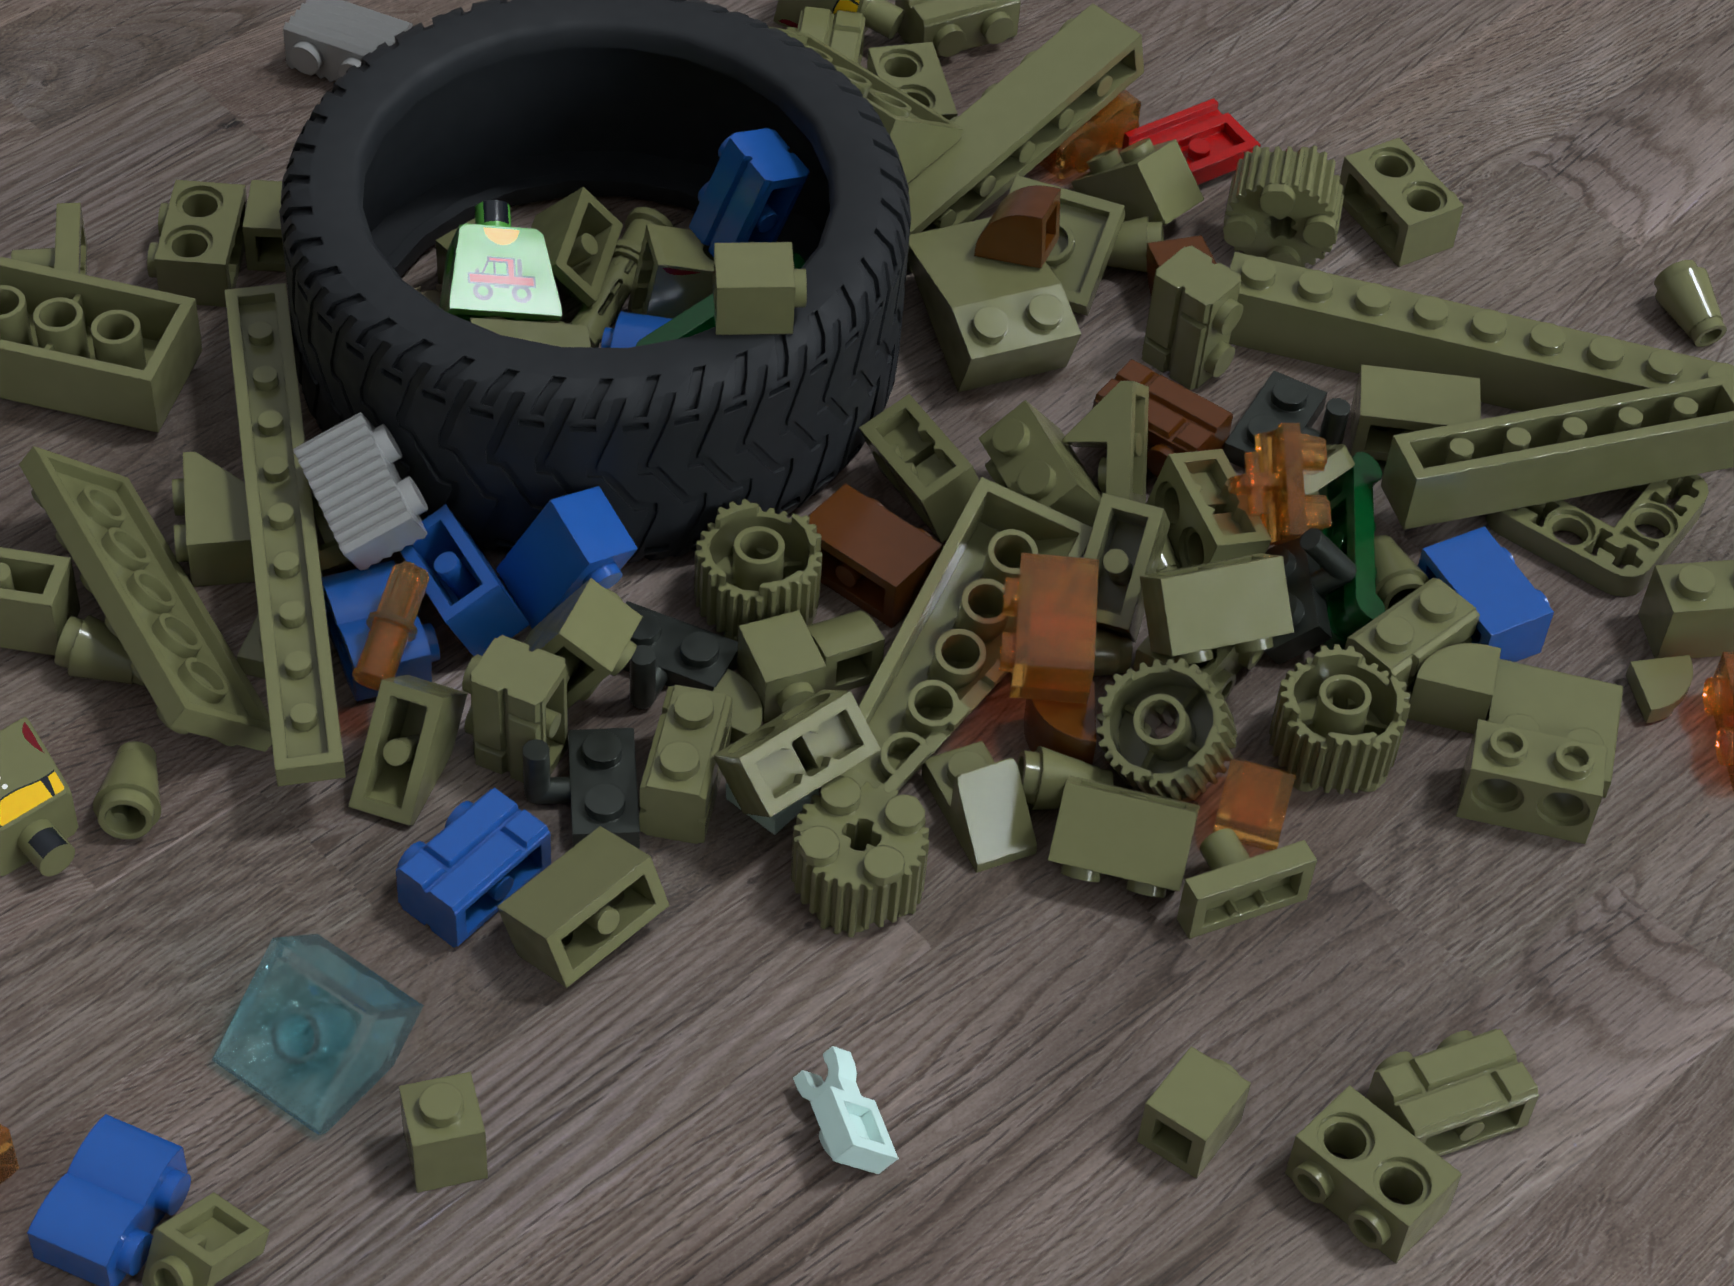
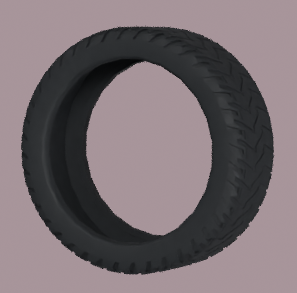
M488 0L473 3L471 11L464 12L462 7L446 14L437 15L432 18L433 24L425 28L421 22L412 26L406 32L402 31L394 36L395 43L388 46L384 42L377 46V49L372 53H367L361 60V66L358 68L355 65L350 67L343 77H339L334 83L332 91H327L323 95L320 104L315 106L309 120L306 121L294 144L286 167L287 171L283 176L281 208L279 210L297 377L302 385V392L309 411L317 420L316 423L322 432L360 412L375 428L385 424L402 454V458L393 462L401 480L410 476L427 504L428 510L419 515L421 521L446 504L476 544L494 551L498 546L505 547L508 554L551 499L600 486L638 548L626 563L639 562L643 557L650 561L665 559L668 556L677 557L685 555L690 550L696 551V543L700 541L701 532L707 531L710 522L715 523L717 509L720 507L729 509V503L731 502L741 505L742 499H747L750 503L759 504L763 512H767L769 508H774L776 514H780L782 511L787 512V515L790 514L794 509L806 503L811 496H815L831 483L864 445L865 439L859 427L884 411L895 383L900 350L905 294L904 284L906 281L911 227L909 186L898 151L870 102L863 97L860 90L855 84L851 83L847 76L836 70L832 63L827 59H823L813 49L805 48L803 43L796 38L788 36L777 28H769L766 23L750 18L746 14L729 12L725 7L709 4L701 0ZM764 128L776 130L790 147L788 152L796 154L810 171L776 241L792 242L793 252L799 254L805 262L801 269H806L807 303L806 308H794L793 334L716 335L715 327L690 337L630 348L559 347L503 336L452 315L437 306L401 278L425 250L436 244L435 240L458 228L459 225L474 219L475 206L487 200L504 201L512 207L520 204L567 197L584 187L593 196L634 197L685 207L696 212L700 203L698 201V193L710 181L720 160L718 156L719 147L733 133Z

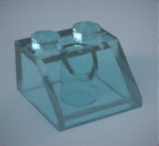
M319 934L272 938L212 1061L317 1135L326 1134L394 1066L424 1005Z

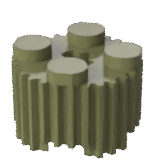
M1256 145L1253 147L1252 153L1246 151L1244 158L1238 160L1236 173L1232 176L1224 216V240L1233 246L1235 251H1243V254L1264 257L1269 260L1304 268L1305 263L1314 265L1316 264V258L1323 260L1325 253L1331 252L1332 246L1337 240L1344 194L1343 185L1340 184V176L1334 175L1336 161L1334 159L1327 160L1328 153L1325 151L1318 153L1317 146L1315 145L1310 148L1301 147L1298 152H1294L1290 146L1287 147L1286 151H1282L1277 146L1274 152H1270V147L1261 148Z
M742 499L741 505L731 502L729 503V509L722 507L717 509L715 523L710 522L707 531L701 532L700 541H697L695 551L696 607H700L699 614L701 617L707 616V624L709 626L716 624L717 632H723L724 637L738 642V629L740 625L797 610L800 611L807 626L813 624L817 615L820 598L821 534L817 533V526L809 524L810 517L807 515L800 517L798 514L792 513V518L789 519L787 518V512L782 511L780 514H776L774 508H769L767 512H763L759 504L750 503L747 499Z
M1335 644L1333 650H1329L1325 645L1321 646L1320 652H1317L1313 659L1311 657L1306 658L1305 665L1299 662L1295 664L1294 671L1289 670L1286 678L1282 679L1269 730V734H1271L1269 745L1273 746V756L1279 757L1278 765L1280 767L1285 766V781L1303 792L1313 791L1319 786L1323 787L1324 793H1329L1331 789H1336L1339 794H1344L1345 789H1350L1352 793H1357L1358 789L1364 792L1376 791L1386 782L1390 769L1395 764L1410 711V693L1405 692L1407 688L1406 682L1398 681L1394 676H1391L1389 680V672L1387 670L1379 672L1377 670L1378 664L1376 663L1367 665L1363 655L1355 652L1354 646L1350 645L1347 650H1342L1339 644Z
M1182 658L1177 663L1173 659H1168L1166 665H1162L1159 659H1155L1152 667H1147L1143 662L1140 663V670L1137 672L1130 668L1123 676L1116 673L1113 676L1116 683L1114 685L1106 684L1104 689L1108 693L1107 696L1099 697L1098 699L1103 713L1097 714V720L1102 726L1096 728V731L1102 739L1099 745L1105 753L1106 760L1126 785H1130L1135 791H1142L1152 795L1156 794L1157 796L1182 802L1193 801L1201 792L1205 793L1208 782L1214 785L1218 783L1215 775L1217 773L1225 774L1227 769L1224 766V762L1233 760V755L1229 749L1236 748L1237 730L1233 714L1210 676L1206 672L1202 673L1196 664L1189 667L1186 660ZM1176 720V730L1170 736L1159 739L1155 733L1156 728L1161 723L1170 728L1173 721Z
M838 776L821 786L820 796L814 794L811 797V804L805 803L803 805L802 814L797 815L796 825H794L791 881L794 882L795 893L801 894L800 902L802 904L810 903L809 912L812 914L816 913L818 920L821 921L820 928L826 929L831 926L834 927V934L838 935L844 930L847 931L848 937H854L856 932L868 930L871 923H875L880 928L884 927V920L886 919L892 923L896 922L897 914L898 917H901L908 913L914 914L916 912V905L920 904L922 892L924 891L929 849V828L925 827V810L916 797L906 794L898 795V790L896 789L887 792L885 791L884 784L874 788L870 781H865L863 786H859L850 777Z

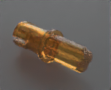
M405 561L392 567L376 612L368 614L366 624L370 631L357 667L354 668L352 673L354 680L362 686L379 691L382 679L396 676L407 642L416 639L418 629L414 622L429 583V573L425 569Z

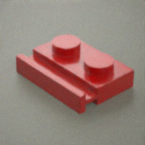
M1213 98L1125 132L1122 150L1146 138H1150L1153 145L1176 139L1196 183L1199 185L1236 170L1237 162L1239 159L1244 158V153L1246 151L1252 153L1253 147L1256 145L1260 147L1261 144L1229 113L1222 114L1218 110L1219 103Z

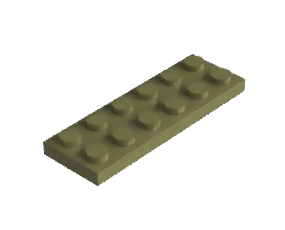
M33 446L19 463L33 488L31 491L32 497L45 509L57 530L55 532L56 539L69 551L81 572L80 580L82 584L94 595L106 616L105 624L107 628L120 640L131 660L130 668L132 672L145 684L157 705L156 713L159 719L168 728L179 734L193 733L216 739L230 747L240 745L266 752L272 745L269 713L179 562L177 563L175 555L129 478Z

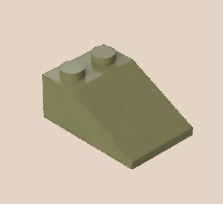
M991 217L911 234L909 238L908 262L958 392L1065 368L1081 336L1063 286L1046 261L1042 268H1035L974 256L977 240Z

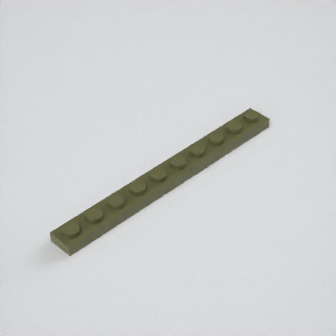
M286 283L225 290L277 785L286 786L346 778L312 493L308 479L304 475L298 458L293 452L294 448L305 443Z

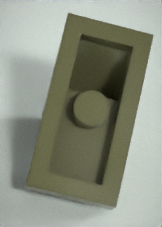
M1120 381L1065 435L1062 443L1074 447L1107 448V457L1101 458L1098 467L1100 492L1146 504L1149 387L1135 381Z
M979 741L929 757L923 764L922 777L976 873L1036 854L1037 842L1019 769L1013 758L994 762L983 741Z

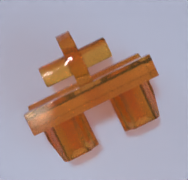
M1281 423L1275 430L1256 434V452L1244 454L1245 474L1230 477L1228 479V491L1230 494L1247 495L1248 515L1260 516L1272 539L1270 545H1281L1297 539L1311 528L1323 530L1330 527V501L1326 495H1305L1303 476L1315 475L1324 471L1327 463L1326 440L1316 436L1301 434L1300 423Z

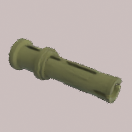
M637 207L631 210L625 221L626 231L621 239L617 241L597 302L589 307L582 304L571 322L574 325L589 326L591 348H598L605 327L611 326L631 293L646 225L673 227L671 221L655 209Z

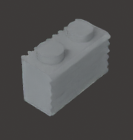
M306 0L305 4H301L300 10L296 9L295 15H291L289 23L285 22L283 28L286 64L291 69L296 68L301 73L311 76L316 73L320 79L326 77L329 82L337 81L353 65L357 68L361 66L362 58L367 53H372L376 50L377 46L384 42L388 46L395 43L394 36L402 31L406 32L411 29L413 24L344 0Z
M360 412L293 449L304 475L313 490L314 496L324 513V517L334 533V538L338 542L340 550L359 570L369 569L371 564L380 563L383 558L391 557L394 552L402 551L405 546L413 545L416 540L424 539L428 534L419 517L420 514L428 510L427 504L410 476L401 480L393 462L402 458V454L385 424L375 428Z

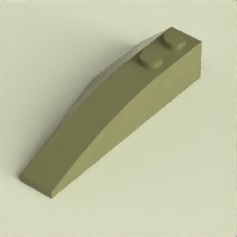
M981 477L859 705L881 750L839 776L850 777L859 786H863L865 781H870L874 788L884 784L885 791L887 792L893 789L899 791L1044 634L1086 551L1093 527Z

